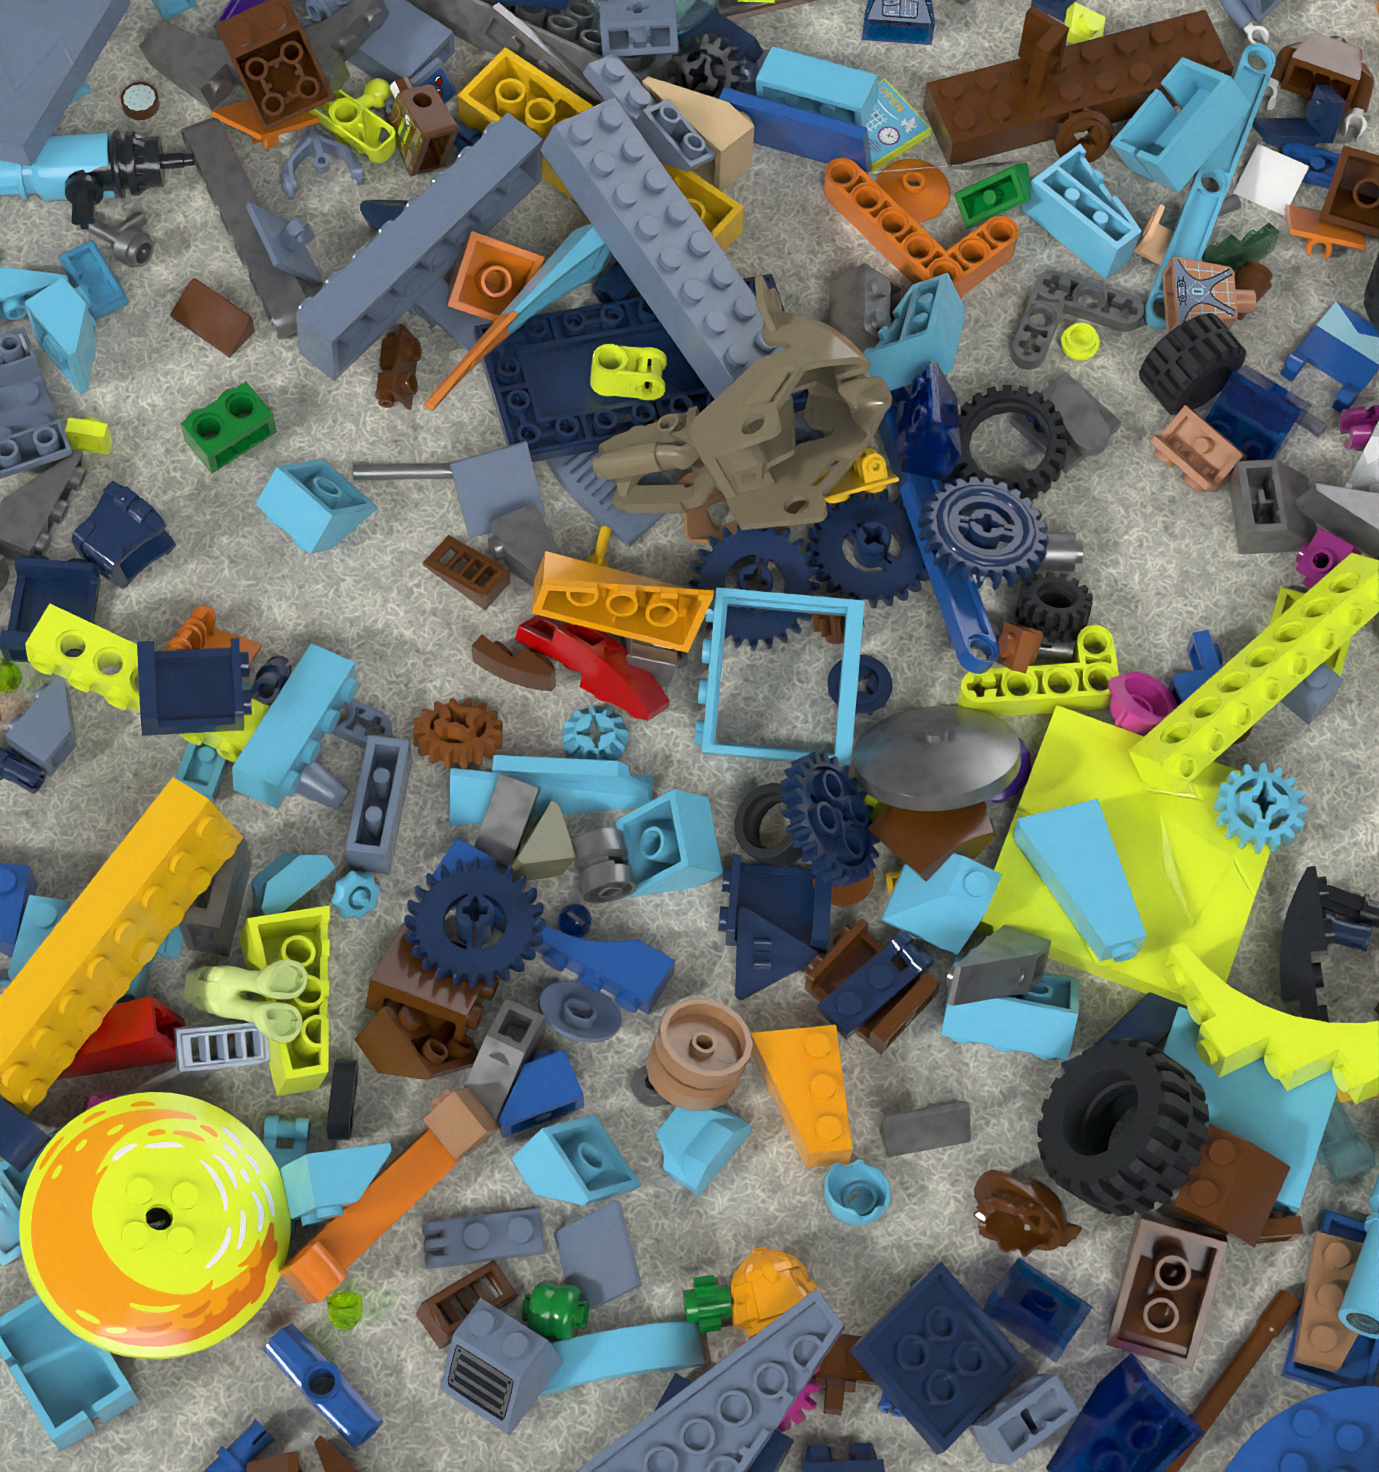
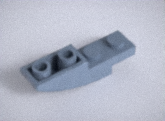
M615 53L587 65L583 75L605 101L613 97L616 98L659 161L689 172L714 160L716 157L714 151L669 99L657 103Z

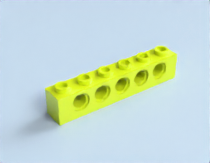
M49 604L25 643L28 661L32 667L43 674L52 675L55 673L67 679L68 683L79 691L88 693L91 690L104 696L110 705L118 709L126 710L129 708L140 713L137 644ZM70 649H80L83 651L78 657L64 655ZM108 666H116L121 669L114 675H106L101 672ZM251 698L252 715H244V730L186 733L180 734V736L192 744L201 745L204 743L217 749L216 751L220 756L228 761L236 762L270 706Z

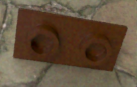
M399 324L398 333H388L381 343L379 366L382 370H392L378 373L375 397L381 407L390 408L394 406V402H401L406 409L412 410L413 395L418 390V382L415 376L417 361L421 359L422 349L419 340L403 324Z

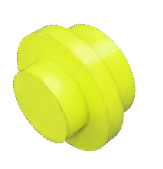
M1075 323L1063 332L1061 348L1071 359L1079 361L1088 360L1098 352L1100 339L1096 330L1091 325Z

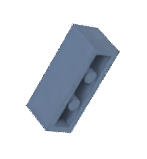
M368 735L345 846L349 869L390 875L413 761L409 740Z

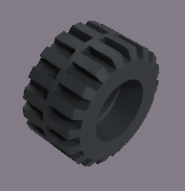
M1213 313L1201 314L1171 330L1153 347L1141 365L1139 379L1170 415H1177L1184 405H1188L1194 410L1220 393L1236 376L1245 361L1247 353L1245 348L1217 315Z

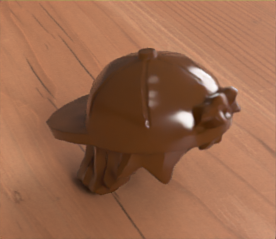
M991 1169L984 1172L977 1180L974 1187V1197L978 1203L976 1206L978 1211L974 1212V1217L980 1221L978 1224L979 1234L987 1239L997 1241L999 1249L1003 1252L1018 1249L1023 1257H1027L1035 1249L1050 1251L1058 1246L1066 1247L1071 1240L1077 1238V1235L1082 1230L1081 1226L1078 1227V1225L1067 1221L1066 1211L1057 1194L1036 1179L1028 1178L1017 1181L1002 1171ZM1025 1224L1029 1225L1031 1230H1025Z

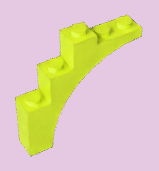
M1185 941L1169 948L1164 968L1165 978L1169 986L1175 991L1178 990L1187 1002L1189 1014L1194 1022L1198 1025L1201 1024L1196 1041V1050L1201 1061L1206 1066L1211 1065L1219 1078L1264 1057V1063L1269 1074L1274 1079H1279L1287 1091L1332 1070L1333 1078L1338 1088L1344 1093L1347 1092L1355 1104L1379 1093V1021L1367 1023H1328L1292 1016L1262 1005L1230 987L1202 963Z

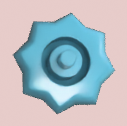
M351 870L345 877L336 882L335 893L331 902L337 907L341 918L354 917L362 919L368 911L376 908V900L381 887L374 882L371 872L358 873Z

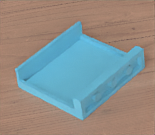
M1178 1007L1163 1053L1188 1069L1196 1077V1081L1202 1085L1206 1095L1205 1103L1208 1104L1209 1122H1205V1127L1209 1128V1125L1212 1124L1243 1138L1291 1167L1272 1210L1286 1211L1288 1216L1295 1217L1300 1208L1338 1090L1332 1070L1289 1091L1285 1089L1279 1079H1274L1269 1074L1264 1063V1057L1219 1078L1211 1065L1206 1066L1197 1053L1196 1041L1201 1024L1198 1025L1194 1022L1188 1009Z

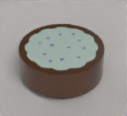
M132 83L121 93L120 99L123 111L131 119L146 120L154 116L159 110L158 92L148 83Z

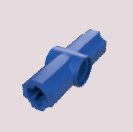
M293 1323L281 1328L263 1348L268 1357L304 1394L309 1404L327 1419L354 1450L369 1440L383 1424V1420L341 1376L338 1368L331 1362H328ZM326 1376L335 1380L334 1388L325 1395H317L311 1391L312 1384L320 1377Z

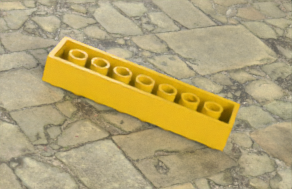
M506 47L457 95L459 121L470 129L477 128L483 134L485 128L491 122H498L505 114L510 113L543 138V143L555 124L594 107ZM543 155L542 179L575 201ZM661 162L716 242L725 252L743 232L744 206L692 171L680 170Z
M172 777L0 996V1096L27 1116L45 1098L50 1086L61 1072L73 1062L75 1054L91 1034L97 1031L109 1010L119 998L125 995L133 979L144 965L153 959L164 939L172 929L181 923L185 912L199 894L208 888L213 876L223 863L232 857L237 849V845L244 838L208 798L178 779Z

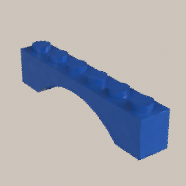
M456 838L432 876L441 881L440 867L442 864L452 874H455L459 858L462 860L466 870L471 871L474 859L478 857L482 871H486L491 865L493 858ZM474 902V917L471 919L475 924L476 921H479L477 918V902ZM455 905L454 907H452L451 910H455L456 907H457V905ZM493 905L494 928L505 933V916L498 907ZM546 925L545 929L539 932L543 936V943L538 947H533L535 951L543 955L542 960L548 966L561 972L567 968L579 975L578 980L585 987L594 992H600L601 989H604L616 996L615 1001L619 1006L632 1013H636L639 1009L649 1014L674 974V959L638 939L621 942L591 941L567 935Z

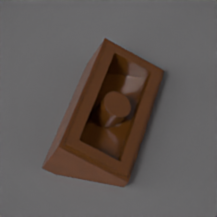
M193 278L188 283L170 314L174 320L229 358L255 332L253 319L247 313L196 278Z

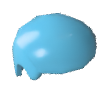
M861 1159L847 1165H841L839 1162H836L824 1177V1200L832 1216L843 1224L851 1226L871 1224L882 1218L883 1214L887 1212L891 1202L890 1183L880 1169L865 1164ZM862 1190V1191L848 1204L849 1196H850L853 1192H855V1191Z

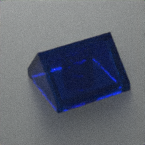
M1018 1257L990 1294L983 1311L991 1320L1057 1363L1093 1307Z

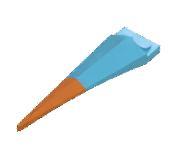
M592 224L572 231L423 404L424 406L433 411L472 368L510 334L525 324L528 319L537 315L571 291L596 278L603 271L614 255Z

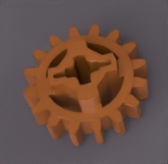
M450 698L449 703L444 705L436 701L434 702V710L423 708L421 710V717H415L413 744L418 747V754L420 756L429 755V763L431 764L441 760L444 761L445 768L447 769L453 763H459L462 769H467L468 763L471 762L481 766L483 765V757L493 759L495 749L502 748L503 721L498 720V712L496 710L487 712V704L485 703L472 706L471 699H466L463 704H457L454 698Z

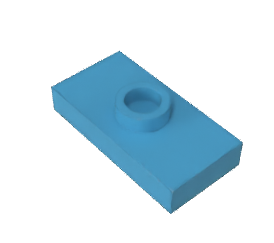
M93 240L58 256L60 264L74 288L79 286L87 295L91 303L88 311L94 320L129 305L127 296Z

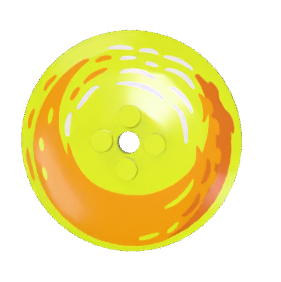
M165 1092L135 1093L102 1102L71 1120L52 1138L38 1157L29 1175L19 1214V1239L23 1262L36 1293L47 1309L63 1326L89 1344L114 1354L138 1359H169L194 1354L213 1347L240 1330L256 1315L275 1288L281 1275L278 1271L285 1265L291 1236V1220L282 1176L271 1154L257 1136L237 1118L215 1105L190 1096ZM153 1208H162L169 1213L171 1225L164 1230H155L148 1225L146 1213Z

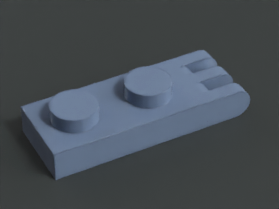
M540 1208L422 1224L423 1235L441 1234V1238L424 1241L425 1252L440 1250L443 1252V1255L426 1258V1269L545 1254Z

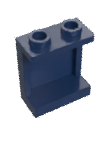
M31 555L28 558H15L14 567L17 573V581L8 629L1 630L0 650L5 661L30 663L25 643L49 604L94 624L101 579L96 564L84 559L73 558L68 561L50 560L40 555ZM70 649L64 655L78 657L83 651L80 649Z
M231 638V647L173 651H155L154 641L137 642L142 736L244 730V715H252L251 690H242V677H250L248 652H240L239 638Z
M733 854L732 868L724 867L722 892L730 893L729 907L720 906L718 931L726 932V945H737L738 909L740 907H747L813 948L818 954H826L829 940L832 881L824 883L821 873L813 875L812 869L746 864L741 862L742 855Z

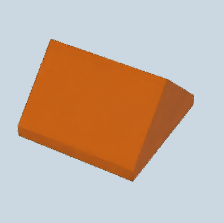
M470 231L451 270L446 306L495 322L540 270L545 257Z

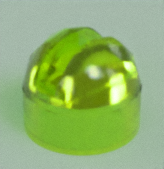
M0 658V693L8 694L20 686L22 672L13 662Z
M341 1292L327 1299V1315L332 1325L340 1330H350L360 1322L363 1315V1301L359 1294Z

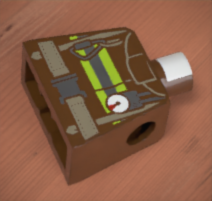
M409 77L395 80L390 85L395 101L388 122L395 130L396 144L410 177L445 166L459 130L458 125L434 86L427 84L415 88Z

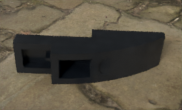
M1316 866L1306 868L1296 887L1283 928L1280 950L1281 998L1283 1003L1299 1001L1302 1018L1329 1023L1327 1004L1318 1005L1316 988H1324L1321 962L1312 963V957L1329 955L1327 944L1335 943L1332 918H1323L1321 902L1330 901L1326 876L1318 877Z

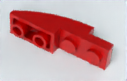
M536 615L518 626L515 637L516 641L528 646L535 653H541L563 663V666L571 671L581 672L582 677L579 687L592 693L596 699L610 702L626 710L630 716L646 721L651 720L669 708L670 700L650 673L628 664L626 660L627 649L605 632L568 622L561 624L551 618Z

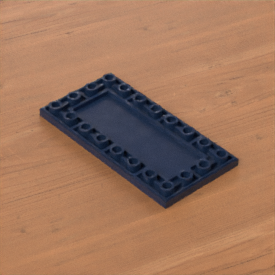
M762 275L768 288H775L778 293L773 275ZM755 277L744 278L743 280L756 297ZM643 296L535 315L481 360L506 445L509 446L526 441L532 462L599 450L598 446L615 435L629 431L634 426H646L658 422L661 417L667 414H683L694 406H697L701 413L715 400ZM780 298V302H781V306H782V311L785 312L784 307H783V304H782V301H781V298ZM493 323L474 326L473 334L476 343ZM604 344L638 348L652 347L663 351L667 358V365L662 371V379L665 382L663 396L655 400H642L631 397H606L599 395L590 385L594 351ZM648 359L647 366H651V359ZM645 382L646 389L649 388V382ZM808 388L791 394L794 403V413L805 410L809 395Z

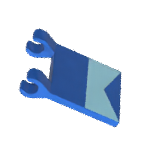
M1336 301L1297 349L1286 358L1285 366L1281 370L1280 375L1292 381L1307 362L1344 385L1338 392L1337 399L1332 406L1333 409L1342 413L1343 409H1349L1360 393L1379 371V329H1375L1369 321Z

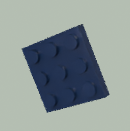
M941 1261L934 1264L848 1350L937 1455L945 1452L1028 1365L1026 1360Z

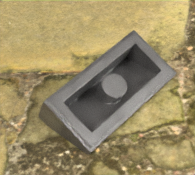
M964 1100L885 1115L880 1130L886 1155L889 1158L970 1142L969 1102Z

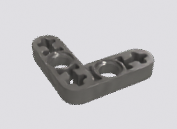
M1045 271L1036 280L1011 348L1012 361L1016 366L1027 370L1036 369L1041 366L1047 355L1062 312L1118 331L1128 332L1136 329L1141 323L1144 312L1143 304L1137 297L1060 271ZM1051 284L1058 286L1054 294L1047 293V288ZM1073 289L1071 301L1066 300L1069 290ZM1090 295L1098 300L1099 305L1091 309L1085 308L1079 303L1078 299L1081 296ZM1110 301L1111 306L1109 307L1108 313H1105L1104 309L1106 306V302ZM1124 307L1131 309L1128 318L1120 316ZM1035 314H1043L1050 319L1051 324L1047 327H1037L1030 321V317ZM1030 336L1037 338L1034 352L1030 356H1025L1023 352L1028 345Z

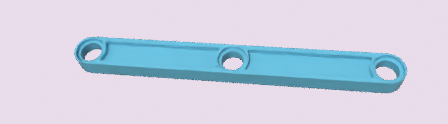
M1255 43L1249 45L1237 62L1232 79L1252 106L1193 177L1144 305V320L1154 329H1166V318L1157 316L1153 310L1154 303H1164L1162 272L1172 257L1201 261L1275 66V55L1264 44ZM1248 57H1260L1265 63V69L1257 70L1251 67L1248 63ZM1203 177L1213 178L1219 185V191H1207L1202 186L1201 179Z

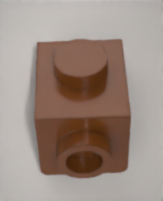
M1005 621L997 643L999 655L995 662L1010 670L1026 674L1028 666H1034L1043 633L1037 629Z

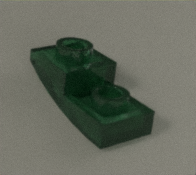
M1268 222L1259 231L1251 230L1244 236L1241 242L1231 234L1220 244L1217 241L1212 243L1205 250L1202 260L1207 263L1231 267L1235 273L1238 267L1244 266L1247 261L1258 262L1274 250L1280 231Z

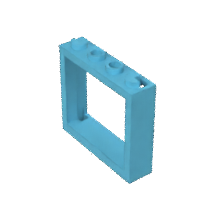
M716 587V597L712 599L705 618V622L713 623L712 639L704 638L702 663H710L708 680L700 679L698 704H706L705 720H696L694 744L702 745V755L791 763L815 752L715 742L727 606L845 616L834 753L827 752L829 759L834 756L838 757L839 765H847L849 768L852 756L865 601Z

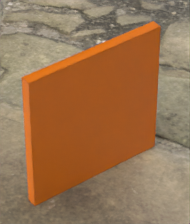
M250 99L211 111L212 117L251 135L254 144L264 140V149L277 146L279 135L319 123V117L306 112L268 131H264Z
M1285 205L1284 210L1289 233L1308 238L1305 244L1307 255H1311L1312 247L1317 243L1326 245L1323 253L1324 259L1330 257L1332 243L1365 251L1367 245L1362 232L1319 220L1320 211Z

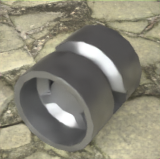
M595 829L581 834L572 841L577 856L574 860L575 866L578 870L582 871L578 879L583 899L587 903L600 904L623 899L636 890L637 885L632 865L625 861L629 853L624 833L620 829Z

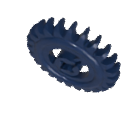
M970 476L967 483L962 478H956L953 484H941L939 490L932 491L928 501L923 503L918 520V527L922 528L919 540L924 541L926 538H930L925 545L924 553L928 554L932 550H938L934 558V566L939 565L941 561L948 560L949 565L946 570V576H950L958 568L962 569L961 584H964L971 574H975L977 589L982 587L986 577H990L993 582V590L999 587L1002 576L1007 580V586L1011 588L1017 579V574L1020 575V581L1025 582L1030 572L1034 574L1038 571L1040 563L1046 558V548L1050 542L1046 535L1048 526L1044 521H1040L1042 517L1040 510L1031 509L1033 501L1030 498L1021 499L1019 497L1021 494L1020 490L1016 488L1009 491L1007 490V483L1001 481L998 485H994L993 479L987 477L983 483L976 476ZM979 509L974 511L970 517L961 515L963 512ZM999 541L1009 543L1007 546L996 550Z
M887 488L884 489L879 500L874 498L873 493H866L863 500L860 499L857 493L850 494V503L846 501L835 503L837 510L831 508L829 503H826L828 511L826 519L813 523L816 529L812 527L808 530V538L812 542L807 544L806 552H813L809 566L819 567L820 569L819 573L816 574V580L819 582L829 580L826 586L827 592L833 593L840 590V595L852 596L854 600H868L871 608H877L879 600H883L887 606H893L894 596L902 601H906L909 597L908 590L912 592H919L921 590L920 581H927L930 577L907 511L902 509L903 500L901 494L893 503H890ZM891 534L899 543L901 555L898 560L889 553ZM844 540H848L854 546V558L860 565L866 568L879 567L883 572L868 573L853 567L844 556L842 548Z
M738 523L737 534L734 535L726 526L722 527V542L713 536L708 537L712 552L701 548L698 549V555L705 563H693L691 565V570L700 575L701 578L691 579L688 582V585L694 589L713 590V598H715L716 587L725 588V579L730 568L742 559L756 557L754 563L746 565L741 569L737 578L736 589L749 590V583L744 580L751 581L753 579V576L757 573L760 561H763L759 576L761 577L760 582L766 587H758L757 591L772 592L774 579L772 572L767 568L769 561L774 563L782 574L785 594L808 595L821 589L820 583L809 581V578L819 573V567H806L805 565L812 559L813 552L809 551L803 554L798 552L803 545V538H799L790 544L788 542L790 528H786L777 536L775 535V527H769L766 531H761V528L747 531L741 530ZM727 606L724 641L730 635H733L734 647L736 649L740 647L744 639H748L751 651L756 650L758 640H763L766 647L772 649L774 636L782 643H788L786 630L789 629L796 634H800L802 629L797 619L811 621L812 615L810 613L779 610L754 614L755 608L747 610L745 607H741L739 610L734 606ZM709 622L706 626V631L708 632L713 630L712 622Z
M475 857L471 871H467L462 860L459 858L455 874H452L444 864L441 865V881L427 873L426 885L429 891L422 889L419 885L415 886V897L419 902L414 900H408L407 909L414 916L406 915L404 917V925L410 929L406 932L405 937L409 944L414 945L412 956L424 958L422 961V968L428 971L437 967L436 979L443 980L448 975H451L453 986H459L463 979H467L471 989L476 988L478 981L483 979L488 987L494 986L495 976H498L503 981H509V969L523 972L525 965L522 959L529 961L536 958V951L533 947H538L543 943V936L539 932L543 931L546 927L545 919L538 918L544 911V905L541 902L532 905L537 898V889L531 888L530 891L524 892L527 885L525 875L521 876L519 880L512 882V866L509 865L504 873L498 875L497 861L495 859L492 860L491 865L486 871H482L480 859ZM474 902H477V918L479 919V921H476V947H472L473 929L471 919L474 917ZM455 905H457L455 911L457 937L467 945V949L460 948L452 943L444 932L443 924L445 917ZM493 905H495L505 916V933L496 944L487 949H482V945L489 942L493 937Z

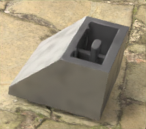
M863 263L830 279L829 326L847 337L862 353L866 348L874 349L880 341L877 333L884 326H887L889 329L895 321L892 312L908 290L868 264Z
M1278 460L1237 461L1228 486L1239 554L1300 551L1304 543L1307 541L1311 542L1317 533L1315 521L1295 509V501L1310 489L1308 477Z

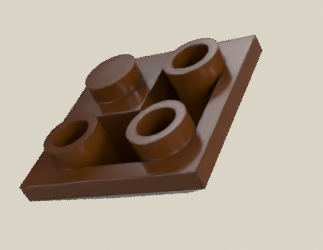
M402 1003L382 1007L354 1039L378 1073L429 1080L472 1068L479 1053L469 1035L466 1034L463 1042L454 1040L456 1029L454 1023Z

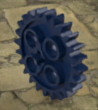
M815 751L792 761L791 767L784 770L787 778L780 782L786 792L779 795V798L787 805V809L781 811V814L790 820V825L785 828L786 832L794 833L796 837L792 846L793 848L801 847L803 850L801 861L803 863L811 861L812 874L821 873L823 882L832 881L834 887L840 885L846 887L869 877V871L876 868L873 859L879 857V853L873 845L880 843V841L867 829L874 822V820L870 819L869 815L873 812L874 808L866 805L864 801L867 793L865 791L859 792L856 777L849 778L848 766L839 767L838 757L834 756L829 759L827 752L818 754Z

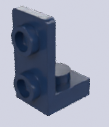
M1316 85L1312 99L1307 105L1306 118H1255L1252 127L1259 133L1264 142L1273 146H1282L1284 143H1300L1305 146H1315L1317 143H1333L1346 102L1330 85Z

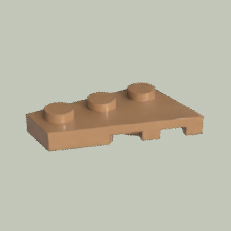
M1318 1231L1313 1236L1292 1361L1335 1373L1341 1367L1359 1334L1350 1330L1340 1321L1338 1312L1363 1243Z

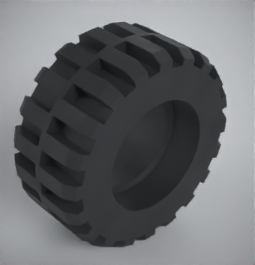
M1134 1038L1113 1039L1101 1042L1100 1048L1091 1046L1082 1052L1083 1057L1079 1060L1072 1059L1064 1067L1066 1072L1060 1079L1056 1077L1050 1086L1053 1091L1049 1099L1044 1098L1041 1112L1044 1115L1043 1119L1038 1121L1037 1126L1038 1137L1042 1139V1141L1038 1142L1040 1158L1043 1160L1044 1169L1049 1177L1054 1179L1061 1188L1098 1211L1106 1214L1114 1213L1117 1216H1130L1135 1212L1140 1214L1154 1209L1155 1202L1165 1203L1174 1196L1172 1191L1177 1186L1183 1187L1190 1179L1187 1174L1193 1165L1198 1166L1202 1158V1153L1199 1152L1202 1144H1207L1209 1131L1205 1127V1122H1209L1208 1104L1205 1103V1092L1202 1085L1196 1081V1077L1184 1066L1147 1042L1142 1043ZM1138 1103L1137 1112L1130 1129L1121 1141L1108 1150L1109 1139L1116 1123L1128 1109Z

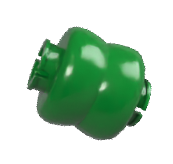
M542 1281L534 1287L532 1294H525V1299H523L522 1321H528V1328L544 1338L554 1336L560 1340H570L576 1337L579 1328L582 1330L586 1328L590 1306L589 1301H583L582 1291L575 1285L557 1286L553 1283Z

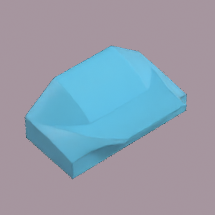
M284 852L251 879L254 896L253 911L258 916L283 913L336 867L327 855Z
M677 1106L656 1131V1136L664 1154V1172L699 1197L752 1132L750 1124L722 1106L709 1111H690Z

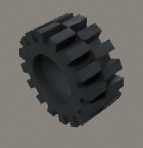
M1046 572L1045 577L1041 573L1034 574L1033 579L1028 577L1025 583L1022 584L1015 617H1018V625H1025V627L1041 631L1043 636L1048 637L1049 643H1055L1056 638H1060L1061 643H1068L1069 638H1072L1074 641L1077 640L1080 631L1088 624L1093 605L1092 593H1088L1089 588L1086 585L1078 587L1080 580L1073 578L1071 581L1066 580L1067 574L1060 573L1059 578L1054 577V572Z

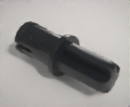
M1328 885L1330 901L1321 902L1322 909L1353 919L1355 923L1360 924L1362 922L1379 928V902L1369 899V894L1365 893L1362 897Z

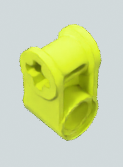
M614 344L601 345L594 351L592 356L590 385L596 393L606 397L620 396L642 400L658 399L665 392L662 371L667 365L666 355L663 351L652 347L638 348ZM648 359L652 360L651 366H647ZM645 382H649L648 389L645 388Z

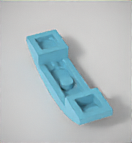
M686 1321L641 1325L598 1332L551 1343L563 1360V1364L540 1395L573 1390V1386L655 1371L667 1373L705 1366L697 1323L687 1324Z

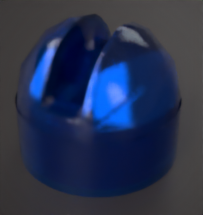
M578 903L569 904L561 910L558 916V926L561 932L582 938L591 929L592 917L585 906ZM572 912L585 923L581 926L568 913Z

